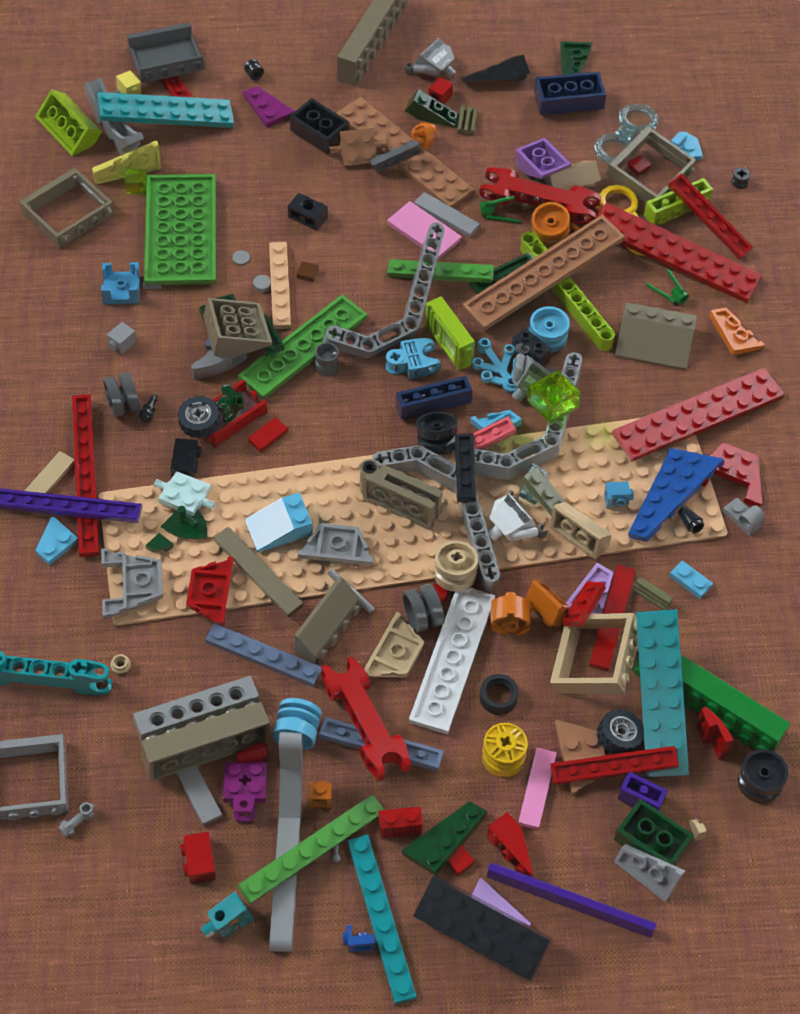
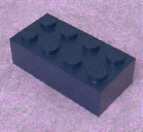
M600 71L535 77L534 95L540 115L601 110L605 107L606 91Z

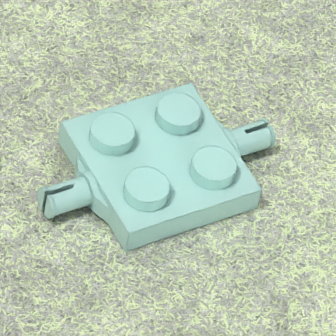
M176 471L172 479L167 483L158 479L154 483V487L163 490L158 498L160 504L178 510L179 506H185L186 514L194 516L196 511L202 506L213 510L216 502L206 499L207 494L211 490L210 484Z

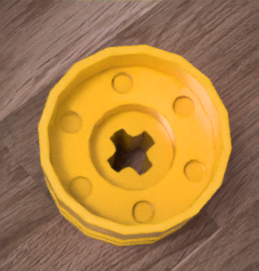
M499 723L492 726L486 732L482 750V762L486 770L498 777H511L523 768L528 747L527 737L523 730L514 724Z

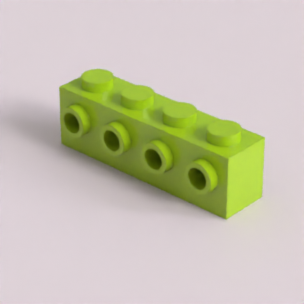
M704 178L693 182L694 187L710 202L713 188ZM671 191L647 201L644 217L654 225H661L666 221L678 218L680 215L692 211Z

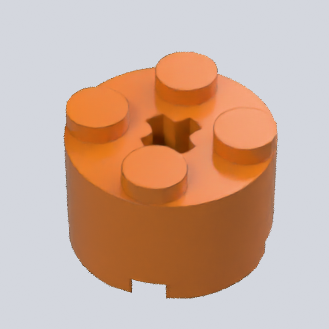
M507 592L505 596L491 600V628L494 632L502 635H507V632H514V635H520L530 629L531 601L529 599L517 596L514 592Z

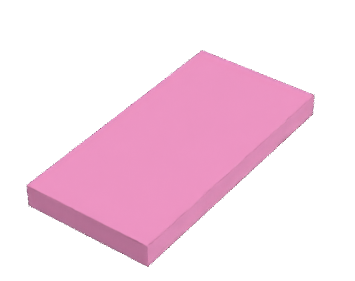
M411 201L387 220V224L421 248L430 225L434 222L441 223ZM443 223L441 224L444 226L445 232L438 260L462 240V236Z

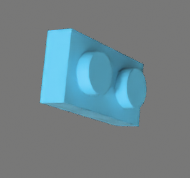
M681 561L669 575L670 578L699 599L713 585L711 581L684 561Z

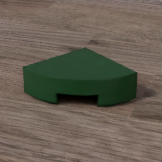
M160 533L145 545L146 549L151 552L168 551L174 547L173 543Z

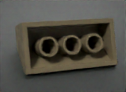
M338 577L294 635L295 655L315 665L325 659L329 647L336 644L339 638L338 635L341 631L347 629L350 623L349 620L352 616L355 617L361 608L359 606V596L342 577Z

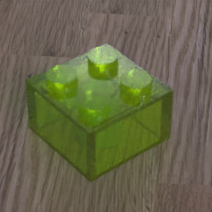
M559 370L528 386L527 401L550 424L580 408L581 392Z

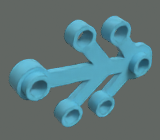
M487 338L480 339L477 343V351L480 354L487 355L492 364L484 363L481 358L476 357L472 361V367L475 370H485L481 373L482 382L502 385L507 393L513 394L518 388L512 381L516 358L513 359L511 375L507 372L511 356L514 355L515 347L511 344L505 345L502 362H500L491 349V341ZM491 372L500 374L502 378L492 376Z

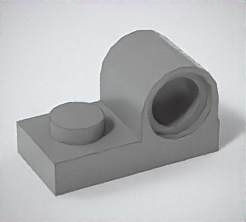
M735 498L723 508L722 512L749 537L764 525L765 514L756 505L748 508L738 498Z

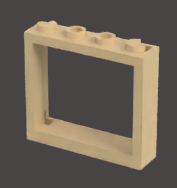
M590 614L583 627L564 626L550 684L557 694H625L627 683H629L630 669L633 667L634 651L637 649L638 635L635 614ZM624 628L613 678H569L581 629Z

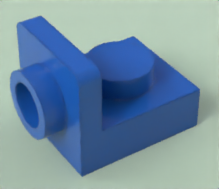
M351 924L346 925V932H342L343 946L348 945V953L375 950L374 934L359 933L356 936H352Z

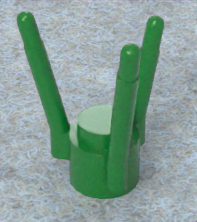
M514 196L480 202L481 216H486V219L521 223L520 220L492 215V213H495L494 206L500 205L497 203L512 200L515 198Z
M669 269L666 272L676 285L671 291L672 296L646 283L647 287L667 298L672 304L677 302L681 305L689 298V294L680 286Z

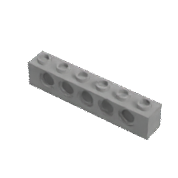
M250 675L133 713V723L139 739L142 741L152 735L164 734L170 729H179L192 722L204 721L210 716L216 717L232 709L244 708L250 703H259V694ZM233 697H239L240 699H239V700H234V699H232V698H233ZM215 703L221 704L220 706H213ZM194 710H201V712H199V713H195V712H193V711H194ZM175 716H180V717H182V718H181V719H174L173 717H175ZM157 722L162 723V725L155 726L153 724Z

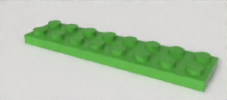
M343 294L282 340L285 350L270 356L265 353L238 374V379L240 381L244 379L249 389L254 390L261 399H266L315 360V349L319 344L324 343L323 336L328 327L338 326L352 331L367 319V313Z

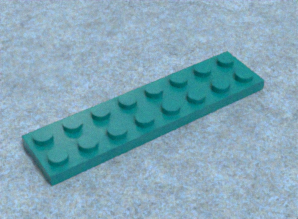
M97 92L100 121L233 128L234 126L230 100Z
M678 610L636 612L645 750L675 746L679 765L678 768L646 772L647 778L689 775Z

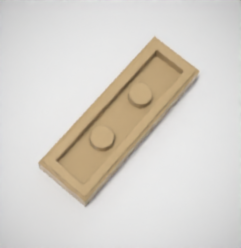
M59 451L25 491L50 493L74 466L75 459Z

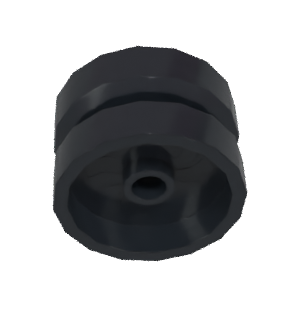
M439 411L426 413L417 419V441L419 446L437 455L447 454L455 450V434H458L457 418L454 415Z
M768 749L755 750L745 757L737 777L738 787L744 796L756 803L774 801L781 794L789 776L788 766L785 760L776 752Z

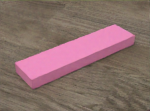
M536 748L518 822L520 826L539 830L552 775L550 763L555 762L557 752Z

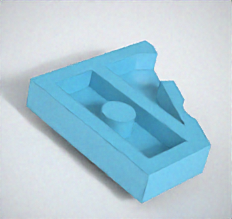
M511 410L489 413L487 418L477 419L476 416L470 418L471 424L479 430L507 416L510 417L515 428L522 425V418Z
M53 516L35 550L36 554L50 566L78 543V538Z

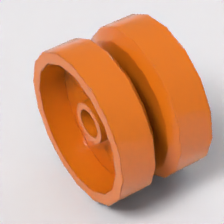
M556 202L541 204L532 214V232L537 235L546 247H552L570 235V215L568 210Z

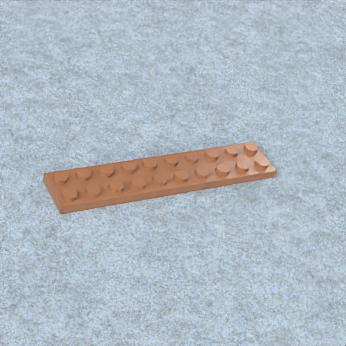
M362 97L336 112L350 122L351 130L374 128L376 141H387V144H382L387 145V148L377 149V152L381 155L413 140ZM422 148L423 153L394 165L429 195L452 208L474 194V189L424 148Z
M601 215L463 303V309L485 331L623 242L625 236L607 218Z

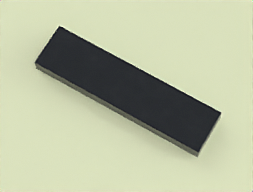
M474 433L455 434L457 502H476Z

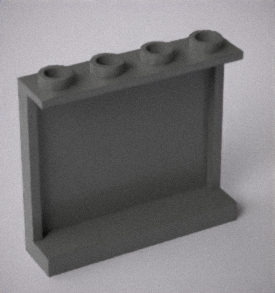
M190 22L127 35L128 48L141 83L205 70L204 56L199 53L192 35Z

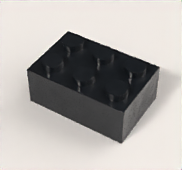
M313 98L289 116L290 131L326 154L330 153V147L340 145V131L350 130V122Z

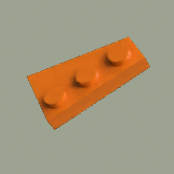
M727 308L710 311L709 317L731 355L762 350L765 344L762 341L758 342L750 330L744 329L740 325L741 321Z

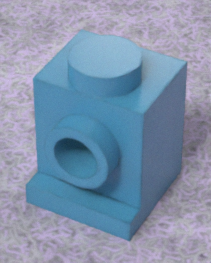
M629 481L607 482L605 484L604 499L606 509H610L611 505H628L629 500H633V489H630Z

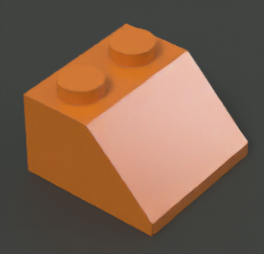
M536 579L532 581L525 598L531 601V610L535 614L539 612L543 616L541 620L547 626L559 628L570 606L547 584Z

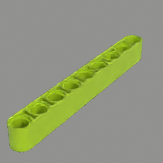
M525 232L522 234L520 250L523 255L529 253L532 258H535L547 250L535 233ZM567 277L550 288L597 348L601 351L611 350L615 337L614 331L571 277Z

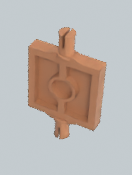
M374 128L340 131V146L330 147V154L340 153L343 158V166L371 163L370 160L377 156V149L387 148V145H382L387 144V141L377 142L374 137Z

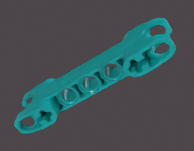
M0 651V685L16 682L70 688L84 695H105L111 692L113 683L108 678L109 667L103 663L84 659H75L69 663L6 656ZM23 668L22 671L16 672V670ZM101 668L105 672L103 675H99L94 671ZM97 682L108 683L105 689H98L96 687Z

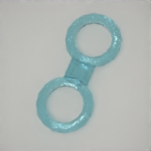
M641 103L630 104L623 108L619 115L621 126L616 133L603 135L597 140L595 144L597 156L604 162L611 163L617 156L606 154L602 150L604 143L618 141L627 147L633 138L640 134L647 126L652 129L656 128L658 115L654 109ZM641 111L650 116L651 122L645 126H636L628 122L626 116L630 112Z

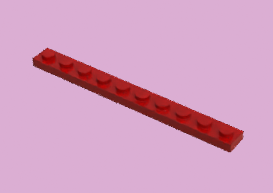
M91 394L72 396L76 497L97 499ZM77 517L79 556H99L98 519Z

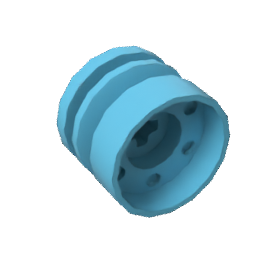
M287 698L282 700L277 712V720L273 727L272 738L279 744L280 732L302 733L303 750L311 749L315 744L317 728L322 716L321 709L314 703L304 699Z

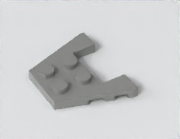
M101 549L102 568L123 566V598L102 600L103 619L111 618L163 598L161 560L139 555L134 557L126 555L124 552L118 551V553L110 552L109 549Z

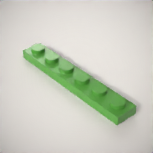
M390 259L387 275L394 278L414 279L418 261ZM436 262L432 280L492 283L494 265Z

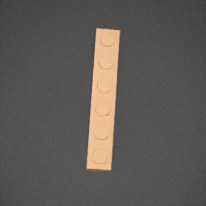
M287 242L269 243L273 327L274 329H291Z

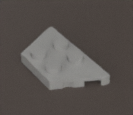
M320 523L316 532L307 540L304 548L298 551L299 559L373 566V558L368 552V547L365 540H363L360 527Z

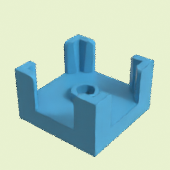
M138 262L129 263L130 272H113L111 263H102L104 284L101 285L103 304L139 303L140 271Z

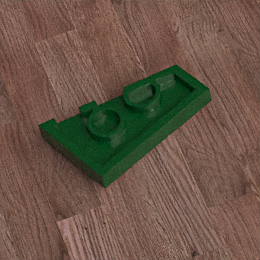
M560 42L561 75L582 72L593 42Z

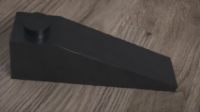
M519 54L501 61L500 64L489 66L485 70L462 77L461 80L517 79L520 81L527 78V74H530L524 54Z

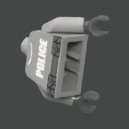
M438 38L433 41V44H429V47L419 56L415 65L412 62L407 64L408 67H405V73L407 75H412L414 72L424 73L434 78H438L444 73L450 79L456 73L450 66L455 59L451 47L445 45Z
M522 343L515 346L517 356L512 381L518 388L512 396L521 402L526 395L535 400L538 397L551 393L554 384L557 382L556 378H559L561 375L560 372H555V367H550L546 370L531 357L524 355L529 352L528 346H524L522 350Z

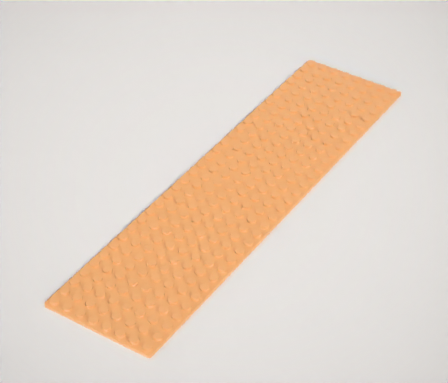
M640 418L566 428L559 455L537 466L538 470L567 504L576 507L580 513L590 517L594 523L601 528L607 529L612 535L610 545L601 555L727 536V529L710 479L706 487L701 486L683 505L703 518L704 527L700 532L693 534L687 531L678 515L679 509L682 508L679 506L675 510V514L664 521L659 531L648 542L631 539L628 536V532L670 448L702 454L696 435L631 462L613 437L612 431ZM545 431L513 435L484 450L506 454L544 436ZM455 450L439 455L456 464ZM373 455L201 478L197 480L211 485V490L207 494L206 499L216 502L213 510L205 506L198 509L207 525V538L193 540L176 537L161 528V525L176 511L159 503L158 498L163 492L162 489L150 485L101 492L99 499L141 503L143 506L139 523L102 520L105 549L118 553V551L124 552L126 555L134 557L139 555L159 559L162 562L163 598L113 616V624L121 626L198 614L186 606L191 570L199 566H206L214 561L219 563L227 560L229 556L214 542L213 537L228 526L299 599L325 596L335 582L327 575L331 569H334L356 591L435 580V553L438 548L450 541H462L469 544L456 494L449 488L417 471L404 472L412 478L420 479L423 483L435 486L443 491L441 514L438 518L435 517L434 525L429 529L363 499V494L360 492V464L364 460L372 459ZM431 466L444 474H449L436 466ZM532 469L509 480L475 474L476 492L488 531L495 526L489 518L494 502L508 495L509 491L514 492L513 497L519 495L518 504L536 524L535 527L537 528L540 523H543L545 527L542 531L548 530L545 538L536 536L509 541L502 534L497 540L493 541L490 537L499 570L590 557L550 528L552 516L521 480ZM629 481V487L633 489V500H629L628 505H611L610 509H606L604 499L605 484L607 482ZM300 493L312 521L313 534L320 523L360 527L363 540H365L368 547V552L373 558V566L299 559L298 551L304 548L309 537L257 552L245 519L280 498ZM160 533L170 540L174 547L168 551L151 552L146 549L145 545ZM234 562L226 610L272 604L273 602ZM123 566L107 567L110 599L123 598Z

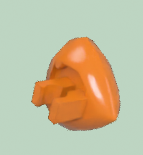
M430 123L416 125L411 132L412 141L417 139L421 147L428 150L436 138L437 128Z

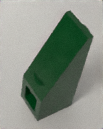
M420 89L409 99L405 112L418 120L453 128L456 127L460 116Z

